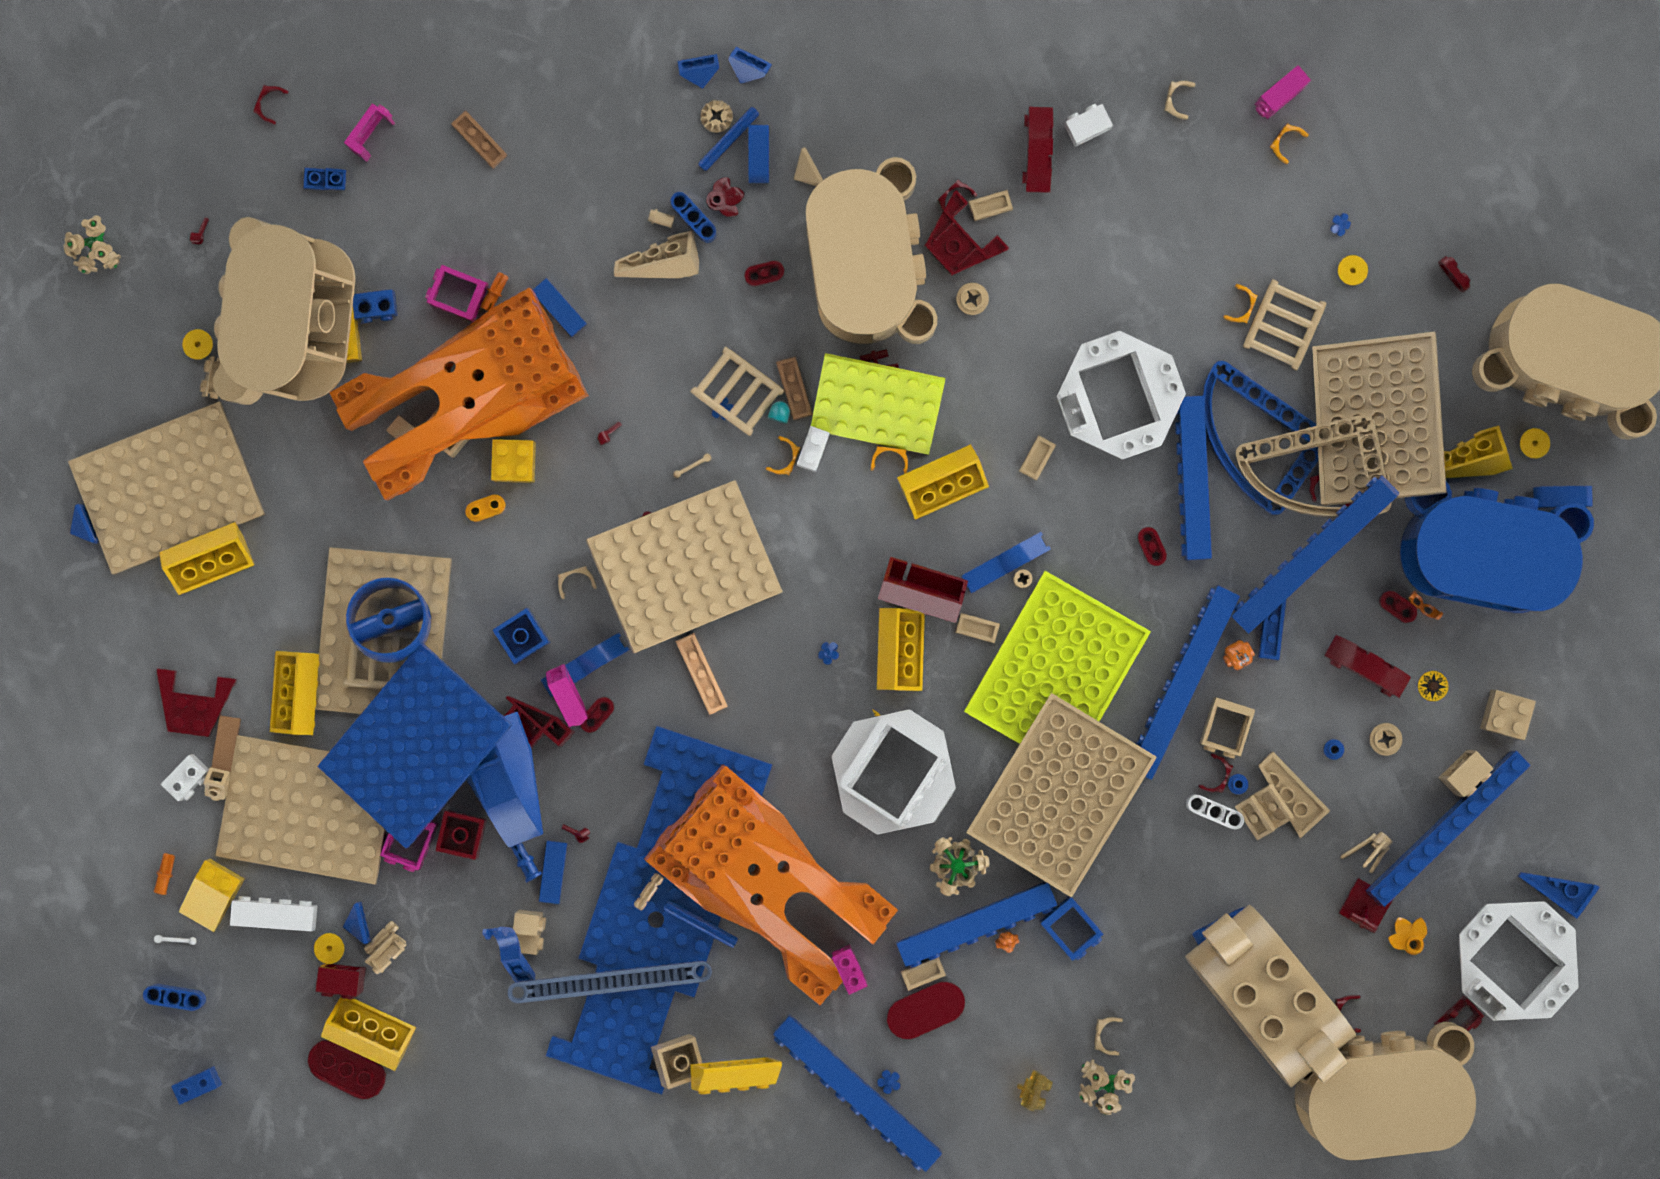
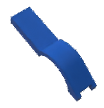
M1042 532L963 574L961 577L968 580L967 587L970 593L977 591L1051 550L1050 546L1046 547L1041 538Z
M620 633L594 646L565 665L574 683L630 650L628 646L624 648L619 639L621 637ZM547 677L541 679V682L550 697H553L548 687Z
M512 928L483 929L482 934L486 940L491 939L492 935L496 938L500 949L501 962L514 982L535 980L536 974L521 953L519 939Z

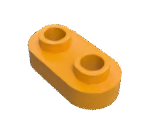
M493 494L469 503L465 513L471 521L479 522L501 514L505 510L506 503L501 496ZM493 501L498 502L497 508H492L491 503ZM473 508L479 509L477 515L472 514Z

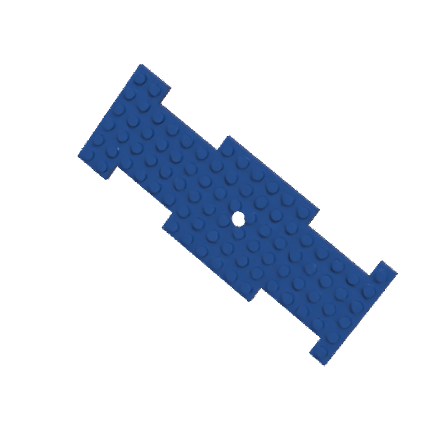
M656 726L644 765L663 772L637 848L617 842L578 959L596 964L595 972L693 961L707 962L714 938L664 911L663 907L670 900L717 927L721 917L702 908L666 877L657 886L658 889L649 902H646L645 908L643 910L636 908L634 903L637 898L641 897L640 894L648 882L652 881V876L655 873L663 876L646 862L644 858L655 846L665 829L674 824L686 812L695 798V793L705 781L715 774L722 764L727 766L761 796L773 764ZM652 912H660L663 915L664 923L662 926L655 928L649 924L648 917ZM698 966L696 968V974L699 977H702L705 966ZM699 983L587 995L572 1042L552 1036L546 1056L662 1095L664 1087L661 1085L658 1071L650 1068L653 1059L651 1047L658 1044L675 991L695 997Z

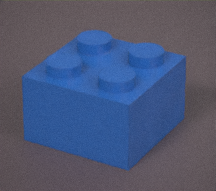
M529 608L524 609L492 630L515 665L551 643Z

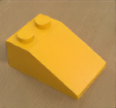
M212 859L205 860L195 876L179 912L215 932L245 878Z

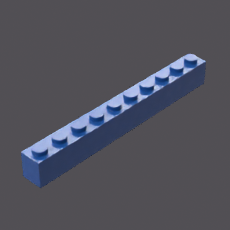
M1383 475L1378 479L1376 477L1372 478L1366 484L1368 489L1363 493L1358 491L1351 498L1353 502L1348 507L1343 505L1336 512L1338 516L1333 521L1328 519L1321 526L1323 530L1318 535L1313 533L1306 540L1308 544L1304 548L1299 546L1291 554L1293 558L1289 562L1284 560L1277 567L1279 571L1274 576L1270 573L1262 581L1264 585L1260 589L1255 587L1248 594L1250 598L1245 603L1241 600L1235 606V612L1232 617L1248 634L1399 495L1397 489Z
M1215 586L1214 589L1210 588L1206 599H1208L1206 607H1201L1197 615L1200 619L1197 625L1193 624L1188 634L1191 638L1188 644L1184 643L1180 650L1182 657L1179 662L1175 661L1171 669L1173 675L1170 680H1166L1162 688L1165 692L1162 698H1158L1154 704L1153 709L1156 711L1153 717L1149 716L1145 723L1146 732L1144 735L1141 734L1136 742V745L1157 757L1145 776L1150 780L1153 779L1240 598L1239 595L1221 586Z
M1517 750L1509 751L1493 767L1494 769L1490 772L1491 776L1482 783L1480 781L1475 786L1477 789L1472 795L1462 797L1366 890L1368 895L1379 906L1385 907L1531 765Z
M791 1014L775 1029L773 1035L775 1036L774 1041L781 1047L785 1045L790 1049L789 1054L795 1060L801 1059L806 1064L804 1068L812 1075L816 1073L821 1077L819 1081L826 1088L831 1086L836 1091L835 1096L842 1102L846 1100L851 1104L850 1109L858 1116L862 1114L866 1118L865 1123L873 1130L877 1128L882 1132L880 1136L887 1143L892 1141L897 1146L896 1151L903 1157L907 1155L912 1160L911 1164L918 1171L923 1169L927 1172L942 1155V1151Z

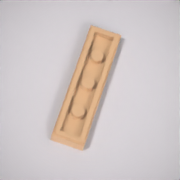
M692 633L675 641L709 715L728 707L695 634Z

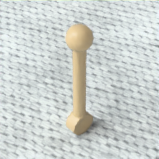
M705 454L702 459L684 469L674 471L673 476L680 478L681 474L705 461H711V455Z

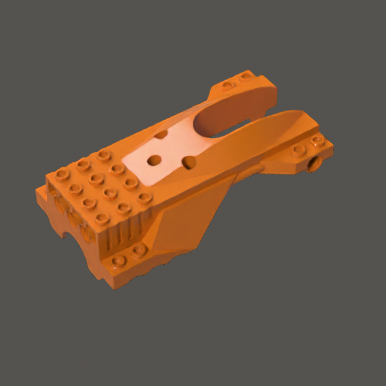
M530 287L495 306L426 355L415 365L392 378L363 373L329 392L345 428L350 431L372 423L378 416L421 392L434 390L437 393L440 405L438 412L433 418L388 443L363 461L384 500L388 501L395 496L404 494L415 485L421 483L429 470L435 454L460 440L519 435L589 396L581 382L577 369L559 343L548 314ZM455 365V370L451 372L452 366ZM484 373L483 379L478 381L479 374ZM474 400L475 406L470 409L469 405Z
M724 764L720 766L711 778L704 782L695 793V798L686 812L674 824L665 829L655 846L644 858L646 862L702 908L760 934L780 950L787 978L820 1006L833 990H837L843 981L833 959L786 920L784 910L788 898L799 892H808L814 895L871 944L877 941L886 930L887 923L898 911L897 908L867 883L839 882L817 864L785 816ZM784 861L783 868L778 869V864ZM751 864H755V865H756L755 870H754L753 872L749 873V872H748L749 866H750ZM757 893L758 898L755 901H751V897Z

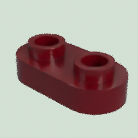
M1444 256L1438 261L1440 268L1460 292L1464 293L1470 288V278L1464 272L1461 273L1457 268L1458 264L1454 258Z
M769 261L750 266L745 271V281L753 287L777 282L784 276V267L779 261ZM773 268L778 270L777 275L770 273ZM753 273L758 274L757 280L751 279Z
M1151 527L1141 529L1137 535V540L1147 562L1152 566L1162 565L1166 561L1167 553L1157 531ZM1145 534H1149L1151 536L1150 541L1144 540ZM1154 552L1159 554L1158 560L1152 558Z
M1386 591L1381 594L1379 605L1387 613L1402 623H1410L1416 619L1417 608L1408 600L1394 591ZM1388 597L1392 599L1391 605L1386 603ZM1404 609H1407L1409 611V615L1407 617L1403 616L1402 614Z
M608 697L597 699L586 711L587 718L593 719L594 725L589 726L587 724L588 719H586L580 725L581 728L588 733L597 731L614 712L613 701ZM603 703H606L608 705V709L606 711L601 710V705Z

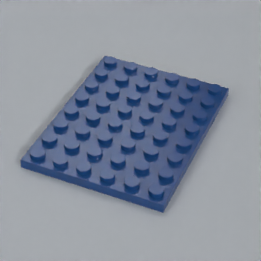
M421 643L317 767L407 849L505 735L512 724L424 643Z

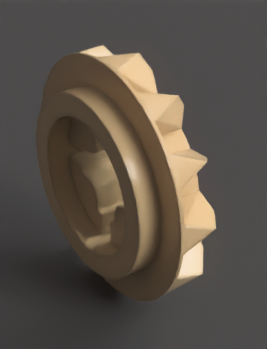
M713 100L706 103L701 110V122L711 132H723L732 123V110L723 101ZM711 110L716 113L722 111L720 115L721 121L711 119L713 117Z
M967 283L959 289L956 301L958 308L964 314L973 316L982 313L986 309L989 296L982 285ZM968 292L972 296L980 294L976 299L977 307L972 302L965 304L969 299Z
M1381 723L1373 728L1370 734V745L1380 755H1392L1402 745V734L1395 725ZM1384 733L1386 736L1394 737L1388 741V748L1384 742H1378V740L1383 738Z

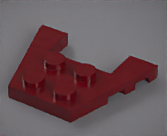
M957 190L953 192L924 245L951 276L1009 249L998 235L981 249L959 225L954 216L968 202Z
M157 668L167 731L210 737L221 715V711L237 683V679L217 676L215 697L174 692L177 671Z

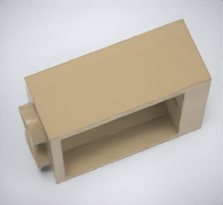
M1213 697L1199 744L1204 745L1203 749L1215 753L1216 749L1224 751L1223 756L1234 759L1235 755L1241 757L1255 709ZM1217 707L1245 716L1235 749L1207 741Z

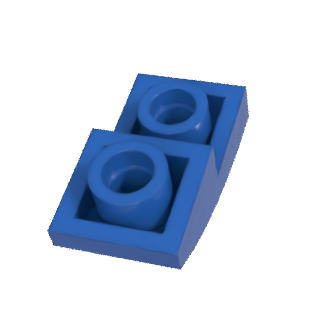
M304 168L303 189L345 190L346 170Z

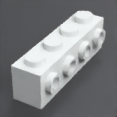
M238 896V899L232 901L230 926L314 931L316 930L317 905H312V901H299V904H294L289 899H279V902H271V898H259L258 901H254L249 896Z

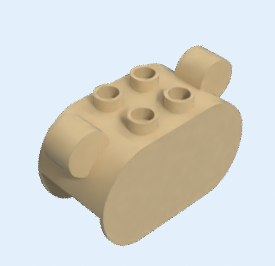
M893 157L886 159L879 165L876 173L863 169H851L835 173L820 182L812 191L807 201L806 231L819 316L824 326L833 335L847 342L872 344L886 340L898 332L904 341L911 344H921L933 336L937 327L935 309L923 300H915L917 285L925 284L926 269L923 254L912 255L911 245L919 244V222L917 213L906 215L904 201L912 195L915 189L916 173L910 162L903 158Z
M251 217L241 218L231 228L229 244L232 251L226 263L225 275L219 281V293L223 299L221 316L215 321L214 332L218 339L217 348L221 365L216 370L213 378L215 392L223 400L242 405L255 403L263 393L296 401H309L320 398L336 387L346 368L355 288L353 264L348 255L333 243L302 235L285 226L271 225Z
M1563 284L1543 285L1534 289L1526 296L1514 300L1501 311L1491 329L1489 351L1476 359L1472 368V376L1479 388L1488 392L1500 391L1511 386L1524 391L1523 401L1539 407H1547L1548 402L1564 405L1561 414L1575 420L1585 421L1586 416L1608 415L1607 421L1610 430L1621 439L1629 440L1645 436L1652 431L1657 419L1656 409L1649 399L1660 390V322L1651 315Z
M1251 905L1245 907L1233 918L1227 913L1202 932L1206 940L1185 956L1186 960L1266 1061L1290 1088L1312 1071L1325 1083L1348 1064L1339 1049L1356 1036L1353 1028L1280 936Z
M1442 1022L1435 1025L1427 1036V1043L1415 1040L1413 1036H1406L1405 1031L1381 1033V1043L1365 1041V1036L1357 1035L1339 1049L1348 1062L1346 1066L1325 1083L1312 1071L1300 1080L1295 1087V1105L1301 1123L1308 1133L1318 1140L1327 1151L1341 1159L1363 1160L1445 1150L1456 1145L1465 1137L1474 1120L1476 1111L1475 1089L1470 1076L1462 1066L1471 1059L1474 1053V1041L1472 1035L1466 1029L1452 1022Z

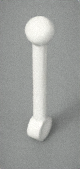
M162 935L154 937L156 943L168 941L195 945L197 942L195 937L190 939L162 937Z

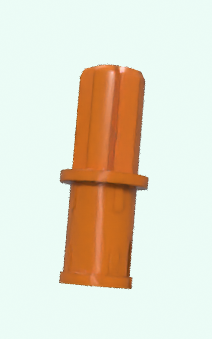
M501 272L497 273L491 287L487 288L488 292L480 305L481 308L489 311L494 307L499 296H502L500 294L508 280L507 275Z
M163 854L160 869L156 872L158 877L153 890L154 893L167 894L170 877H173L171 874L175 860L173 854Z

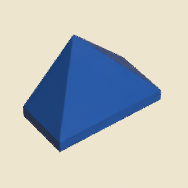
M735 47L728 58L740 84L765 77L772 66L771 63L738 47Z
M717 54L677 61L680 76L702 89L719 69Z
M82 504L75 505L70 534L97 544L99 540L85 506Z
M361 901L353 905L343 928L363 944L371 941Z

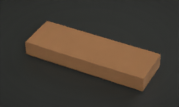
M466 110L451 123L492 169L508 156Z
M796 357L776 362L793 421L813 415Z
M220 715L211 768L231 773L241 718Z

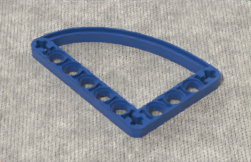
M1218 361L1208 373L1202 392L1205 406L1206 434L1210 445L1227 474L1250 499L1271 515L1281 514L1285 508L1278 505L1280 510L1276 509L1273 511V506L1270 504L1272 501L1265 498L1244 478L1223 448L1212 414V395L1216 379L1292 432L1298 431L1299 425L1302 422L1308 423L1310 427L1317 426V424L1229 363ZM1223 365L1225 367L1224 371L1228 374L1231 371L1234 372V374H1232L1229 377L1228 382L1225 380V378L1228 377L1227 375L1223 373L1221 375L1217 374V366L1221 367ZM1235 376L1243 379L1241 387L1233 385L1232 379ZM1251 388L1259 390L1260 396L1257 399L1249 396ZM1273 399L1276 402L1275 410H1268L1266 408L1267 400ZM1284 411L1292 412L1293 420L1291 422L1283 420L1282 414ZM1304 434L1301 438L1307 441L1308 444L1310 442L1308 436L1310 435ZM1318 447L1300 452L1274 492L1288 499L1294 497L1319 460ZM1308 450L1313 451L1315 454V459L1312 462H1308L1304 457L1305 452ZM1295 467L1303 469L1304 475L1302 478L1294 477L1293 470ZM1283 484L1291 485L1292 492L1290 495L1282 493L1281 487Z

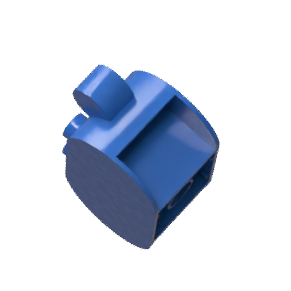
M1447 482L1446 493L1405 497L1407 508L1415 516L1409 521L1402 535L1400 560L1406 578L1419 592L1431 597L1511 613H1525L1552 609L1564 602L1575 589L1583 564L1580 543L1588 539L1594 528V518L1585 506L1570 503L1560 505L1551 512L1538 510L1539 500L1514 496V499H1504V503L1497 502L1499 492L1483 488L1464 491L1463 496L1452 498V492Z

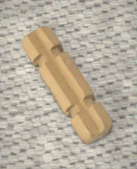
M655 873L652 876V881L648 882L640 894L641 897L635 901L634 906L639 910L645 908L646 902H649L658 889L657 886L664 880V877L660 874Z
M390 921L385 926V929L383 928L371 940L372 942H369L364 947V950L369 955H372L393 932L395 933L398 930L397 924Z

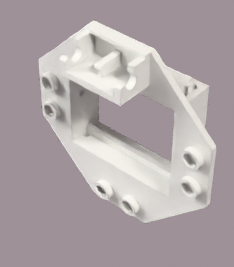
M1117 331L1081 344L1058 392L1057 399L1071 436L1123 460L1162 445L1186 393L1172 355L1122 331ZM1131 355L1155 422L1103 440L1079 373Z
M910 709L853 722L832 754L843 813L877 835L934 823L956 790L944 731ZM891 727L938 757L899 819L852 789Z
M1545 901L1486 904L1459 933L1462 993L1493 1021L1552 1018L1579 988L1576 930ZM1506 920H1509L1557 964L1520 1006L1470 961Z

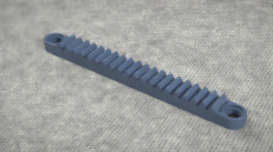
M693 961L533 979L513 983L509 987L507 995L514 1003H525L699 983L710 978L712 967L706 961ZM698 966H705L708 970L707 975L699 977L696 974V968ZM521 987L524 991L523 997H514L513 989Z

